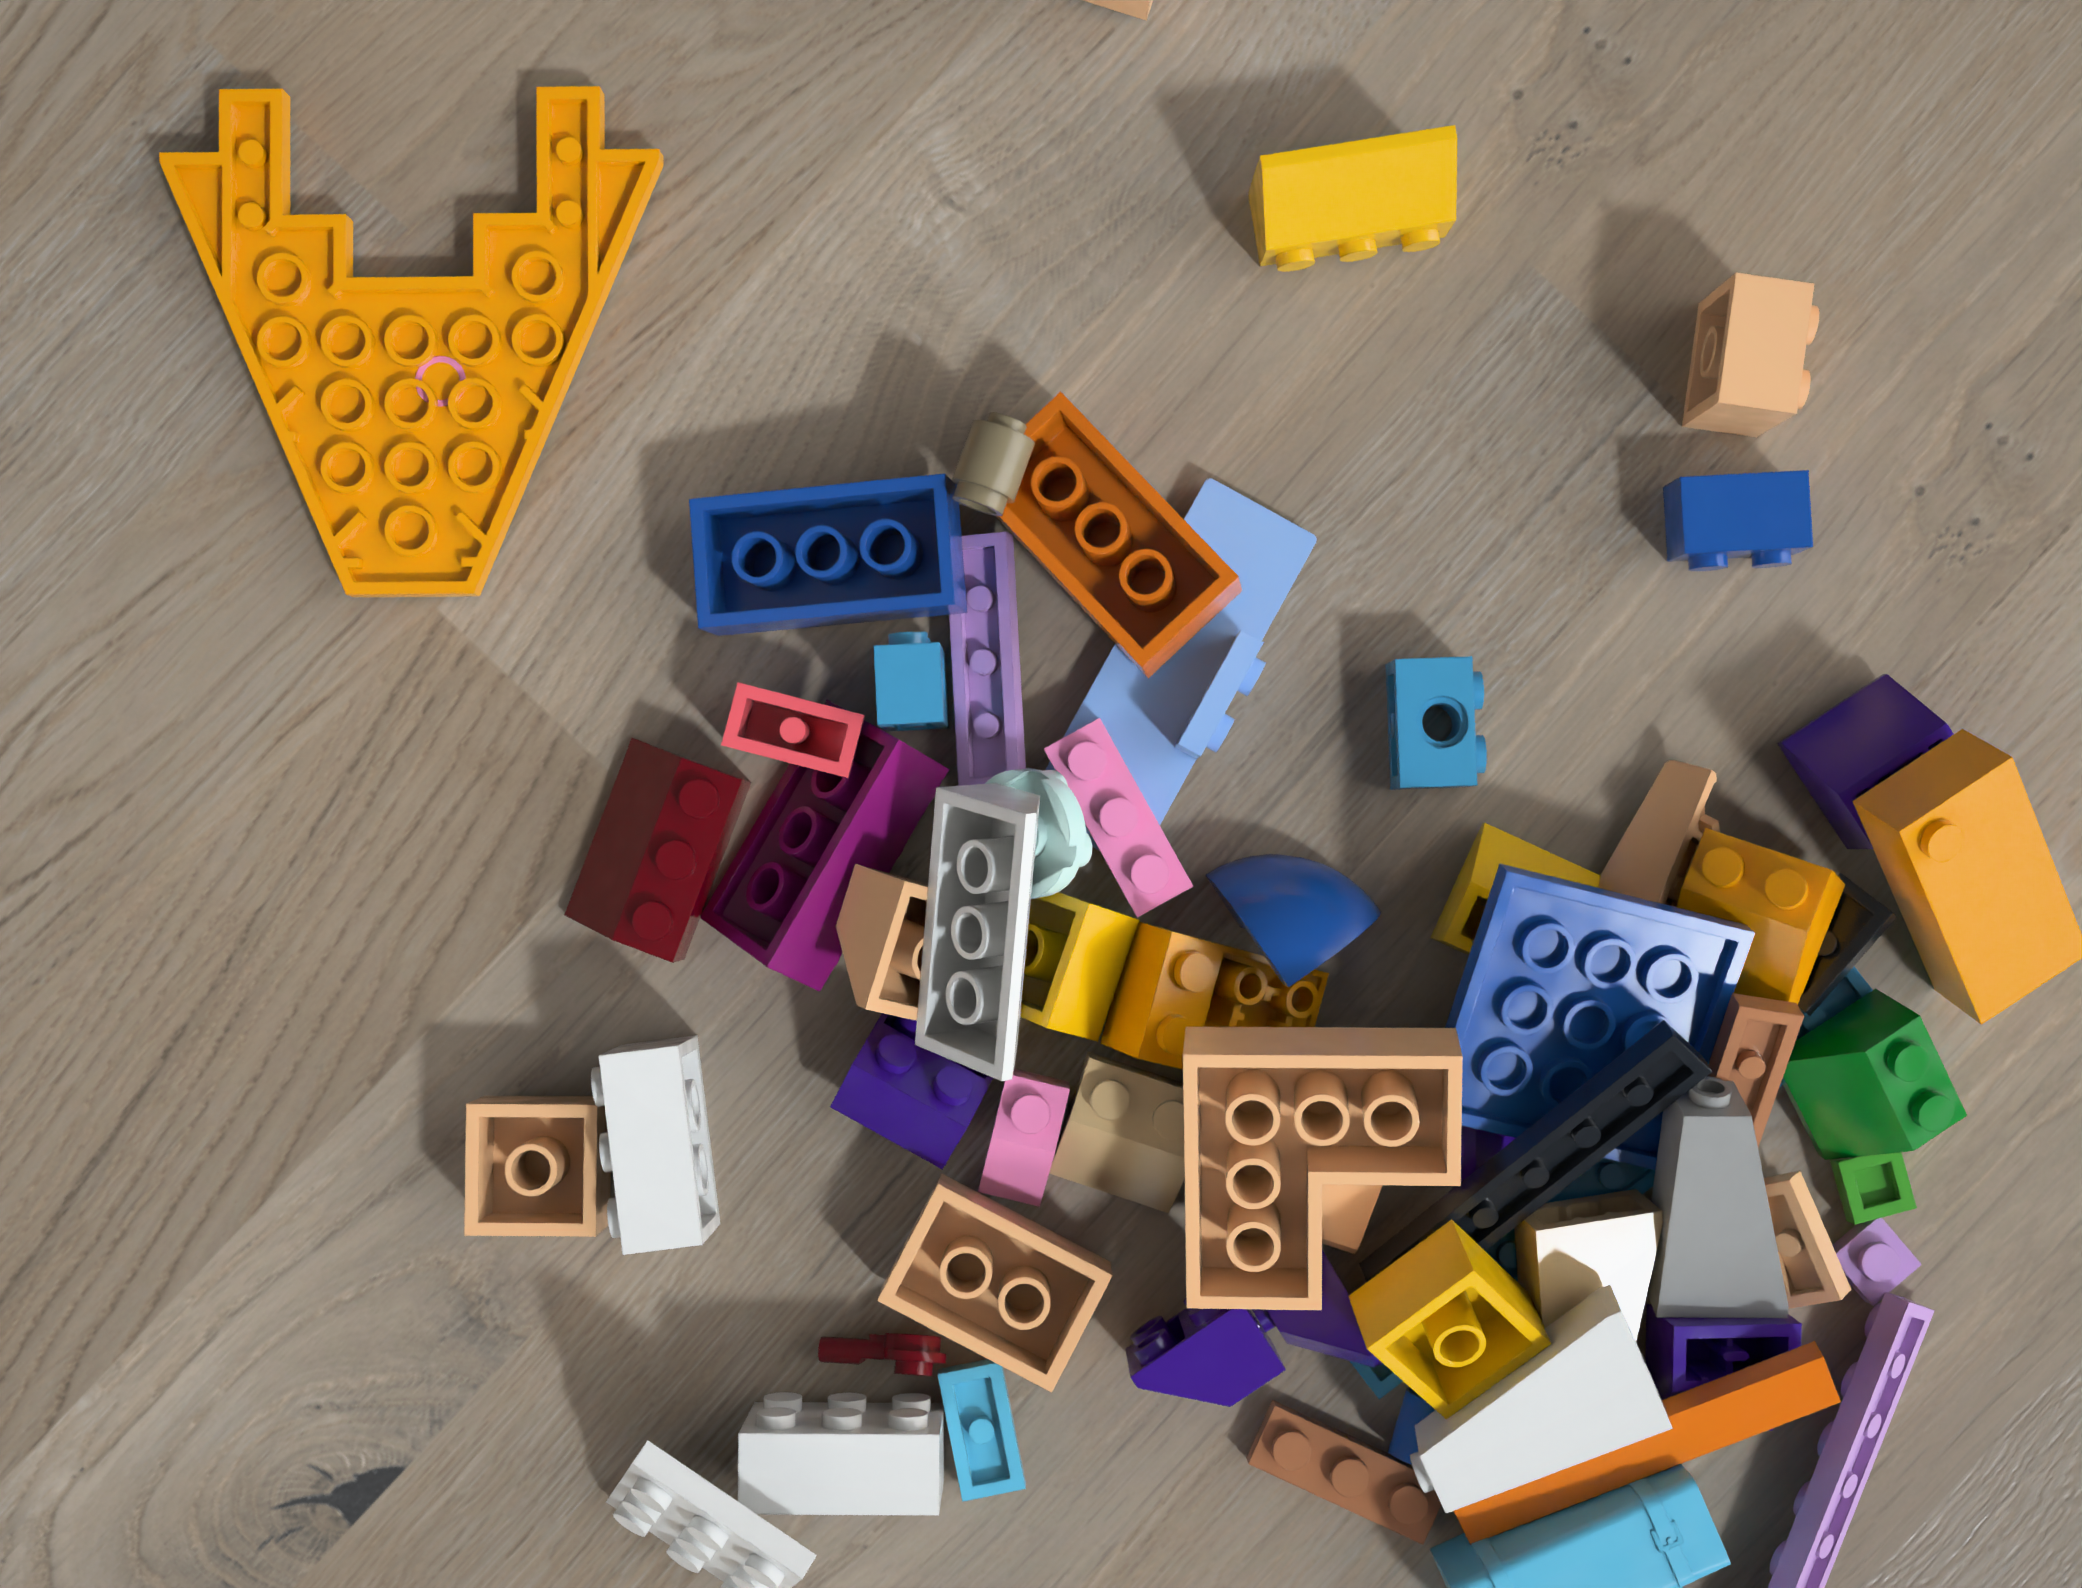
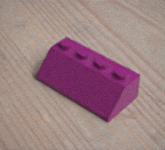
M828 699L826 700V702H825V704H824V705H828V706H832V707L844 709V708L838 706L837 704L831 702V701L828 700ZM865 720L861 728L849 778L790 763L700 918L766 967L820 992L843 953L836 924L855 864L887 873L891 871L929 803L935 797L936 787L940 786L949 769Z

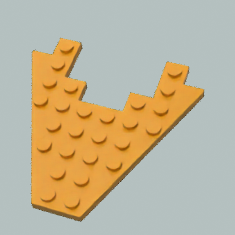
M600 86L536 87L537 213H473V276L353 277V220L346 214L290 215V96L283 89H219V152H159V163L345 594L348 596L469 597L481 595L664 166V156L660 149H605V94ZM446 356L454 359L461 365L466 379L460 381L456 369L450 364L443 362L430 365L425 370L422 381L415 379L419 367L427 364L433 357ZM416 387L425 391L429 403L420 397ZM448 399L447 406H438V400Z

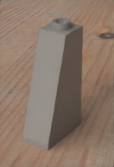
M1707 1076L1663 1110L1651 1200L1653 1204L1662 1210L1663 1226L1647 1294L1656 1317L1787 1318L1789 1306L1752 1116L1734 1081H1723L1719 1078Z

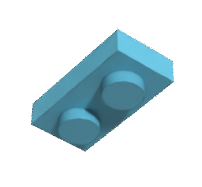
M989 1359L938 1369L937 1375L962 1502L1026 1489L1025 1475L1003 1367Z

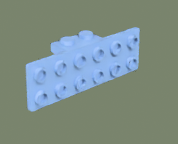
M1212 478L1204 482L1184 520L1239 576L1242 592L1149 679L1115 644L1064 735L1066 737L1100 718L1159 825L1163 821L1196 759L1201 757L1206 747L1217 752L1226 738L1235 719L1225 714L1237 691L1248 696L1266 664V662L1256 657L1264 643L1262 640L1317 541L1314 534ZM1049 762L1045 770L1055 769L1052 766L1051 762ZM1086 827V833L1091 838L1093 848L1099 850Z

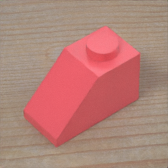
M737 682L721 745L849 778L865 715Z

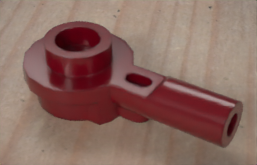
M885 1333V1335L869 1334V1339L822 1336L818 1347L820 1362L859 1365L866 1359L895 1361L894 1374L932 1376L933 1364H946V1354L940 1353L941 1337L898 1333Z

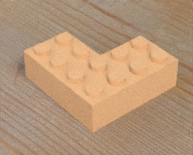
M1185 1028L1183 1098L1187 1308L1322 1310V1185L1461 1186L1463 1056L1456 1028Z

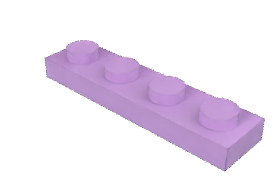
M1008 532L962 536L967 613L949 615L958 786L985 784L989 779L1001 772L1026 769L1013 534Z

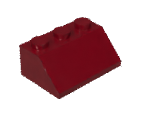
M631 738L564 916L613 941L674 963L684 960L752 782Z

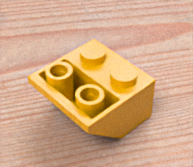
M1482 823L1430 938L1466 955L1470 954L1499 864L1599 888L1601 875L1494 826Z

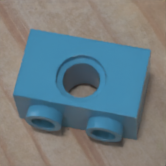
M898 632L888 634L889 645H873L877 725L885 732L949 729L945 652L940 642L931 643L927 632Z
M1472 656L1394 659L1385 664L1390 790L1477 786V773H1485L1487 750L1484 736L1476 735L1475 710L1483 708L1484 681L1481 671L1473 672ZM1431 706L1442 708L1451 718V732L1442 742L1431 739L1423 729L1422 720L1424 713Z

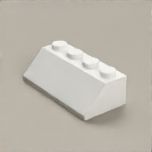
M998 783L936 787L915 1045L997 1080H1012L1021 1017L1040 795Z

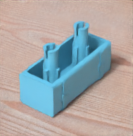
M1682 1464L1493 1537L1472 1543V1545H1470L1465 1533H1462L1430 1548L1447 1588H1683L1685 1585L1731 1565L1701 1492L1692 1475Z

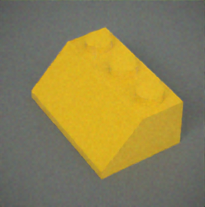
M1455 125L1260 155L1248 191L1260 266L1276 264L1278 271L1289 272L1314 265V258L1339 254L1340 261L1353 262L1375 256L1378 253L1377 248L1401 244L1402 251L1417 252L1439 245L1440 238L1446 237L1456 221L1457 133Z

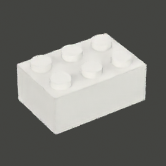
M698 1036L624 1044L598 1055L600 1067L592 1068L591 1087L595 1105L597 1107L605 1106L608 1132L600 1134L599 1153L603 1171L613 1172L616 1198H609L607 1203V1219L611 1237L621 1238L623 1255L703 1245L720 1225Z
M780 1392L767 1394L764 1396V1402H754L738 1433V1502L754 1513L763 1515L939 1516L944 1484L943 1403H931L929 1395L920 1393L895 1395L892 1397V1403H866L867 1397L859 1393L833 1394L828 1396V1402H802V1395L797 1393Z

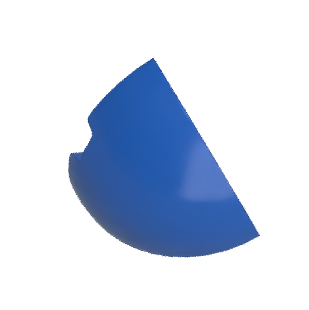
M1280 854L1250 856L1222 865L1206 874V877L1239 927L1249 932L1282 984L1287 987L1293 985L1346 947L1369 928L1381 914V910L1372 898L1347 876L1320 862L1301 857Z

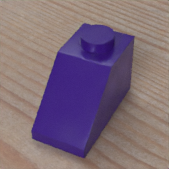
M1323 1250L1322 1310L1252 1309L1265 1333L1277 1327L1287 1344L1374 1368L1383 1364L1367 1350L1348 1297L1349 1294Z

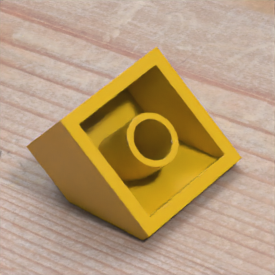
M1057 892L1047 897L1031 899L1021 1017L1048 1029L1098 1042L1139 920L1062 892Z

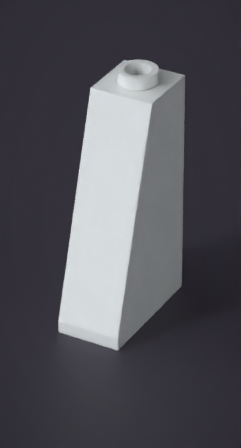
M1611 1284L1597 1289L1546 1327L1545 1330L1552 1344L1448 1419H1445L1435 1410L1415 1425L1418 1452L1410 1454L1412 1467L1423 1492L1427 1493L1435 1490L1445 1513L1673 1429L1661 1397Z

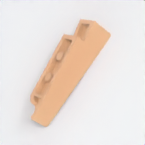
M1669 760L1664 764L1601 873L1599 888L1677 907L1682 885L1705 828L1720 832L1719 820L1705 814V804L1714 783L1717 782L1716 773L1713 770L1675 760Z

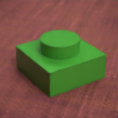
M1902 1152L1829 1159L1846 1221L1857 1225L1917 1208Z

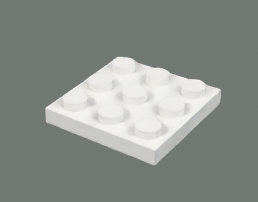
M648 1440L606 1501L616 1509L613 1517L622 1526L642 1537H645L648 1531L670 1545L666 1552L676 1563L694 1573H699L701 1568H704L723 1581L720 1588H792L803 1579L817 1556Z

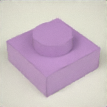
M1882 1218L1855 1225L1833 1244L1848 1283L1865 1302L1872 1306L1884 1297L1885 1292H1891L1922 1265Z

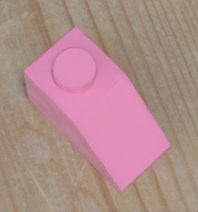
M1014 1068L1012 1080L1004 1081L978 1192L1040 1207L1070 1092L1069 1081Z

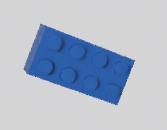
M935 474L689 499L698 628L718 636L967 613L959 503L953 499L957 485L946 474Z

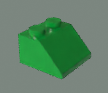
M1876 988L1796 1040L1781 1081L1818 1155L1825 1160L1915 1151L1967 1116L1921 1016Z

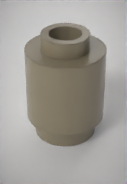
M995 412L989 413L987 421L973 420L952 481L957 485L953 495L955 501L971 509L994 516H1002L1006 504L1014 503L1035 445L1031 438L1024 435L1027 426L1023 422Z

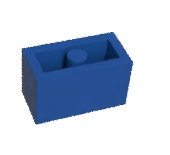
M1809 470L1679 477L1663 487L1667 562L1688 561L1689 571L1728 568V559L1750 557L1752 559V568L1787 566L1792 564L1791 555L1813 547Z

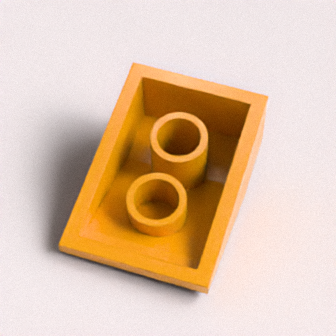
M1705 828L1682 885L1677 908L1742 923L1755 932L1734 993L1794 1002L1798 1005L1842 895L1845 883L1831 869Z

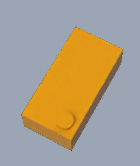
M1961 729L1853 800V804L1934 990L1982 1025L2082 959L2081 931L2012 756Z

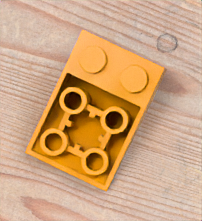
M1139 922L1111 1002L1100 1044L1140 1060L1183 1069L1186 1027H1315L1329 973L1314 969L1293 985L1287 987L1282 984L1264 955Z

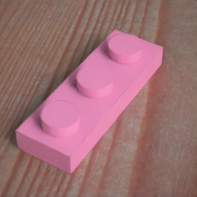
M1100 718L1044 748L1055 771L1064 776L1068 787L1077 798L1084 816L1085 825L1136 917L1145 914L1193 887Z

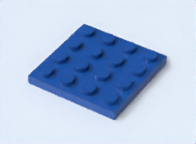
M1499 864L1445 1028H1456L1463 1056L1462 1126L1517 1138L1663 1020L1693 1046L1708 1064L1755 932L1742 923ZM1663 1111L1604 1158L1656 1170Z

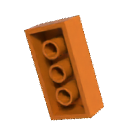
M1060 391L1025 424L1027 428L1024 435L1031 438L1035 445L1014 503H1007L1003 515L995 517L1149 679L1242 592L1240 579Z

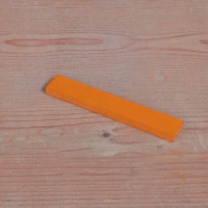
M1813 1341L1664 1399L1662 1402L1673 1429L1454 1510V1513L1470 1545H1472V1543L1493 1537L1840 1403L1839 1395L1824 1356L1816 1342Z

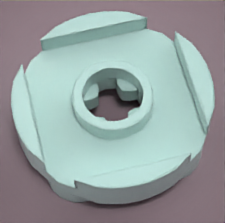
M1031 768L1008 770L993 776L985 784L998 783L1040 795L1031 899L1047 897L1061 891L1073 880L1078 868L1085 866L1089 862L1093 847L1091 838L1086 833L1085 820L1080 804L1072 790L1068 787L1066 779L1055 770L1042 771Z

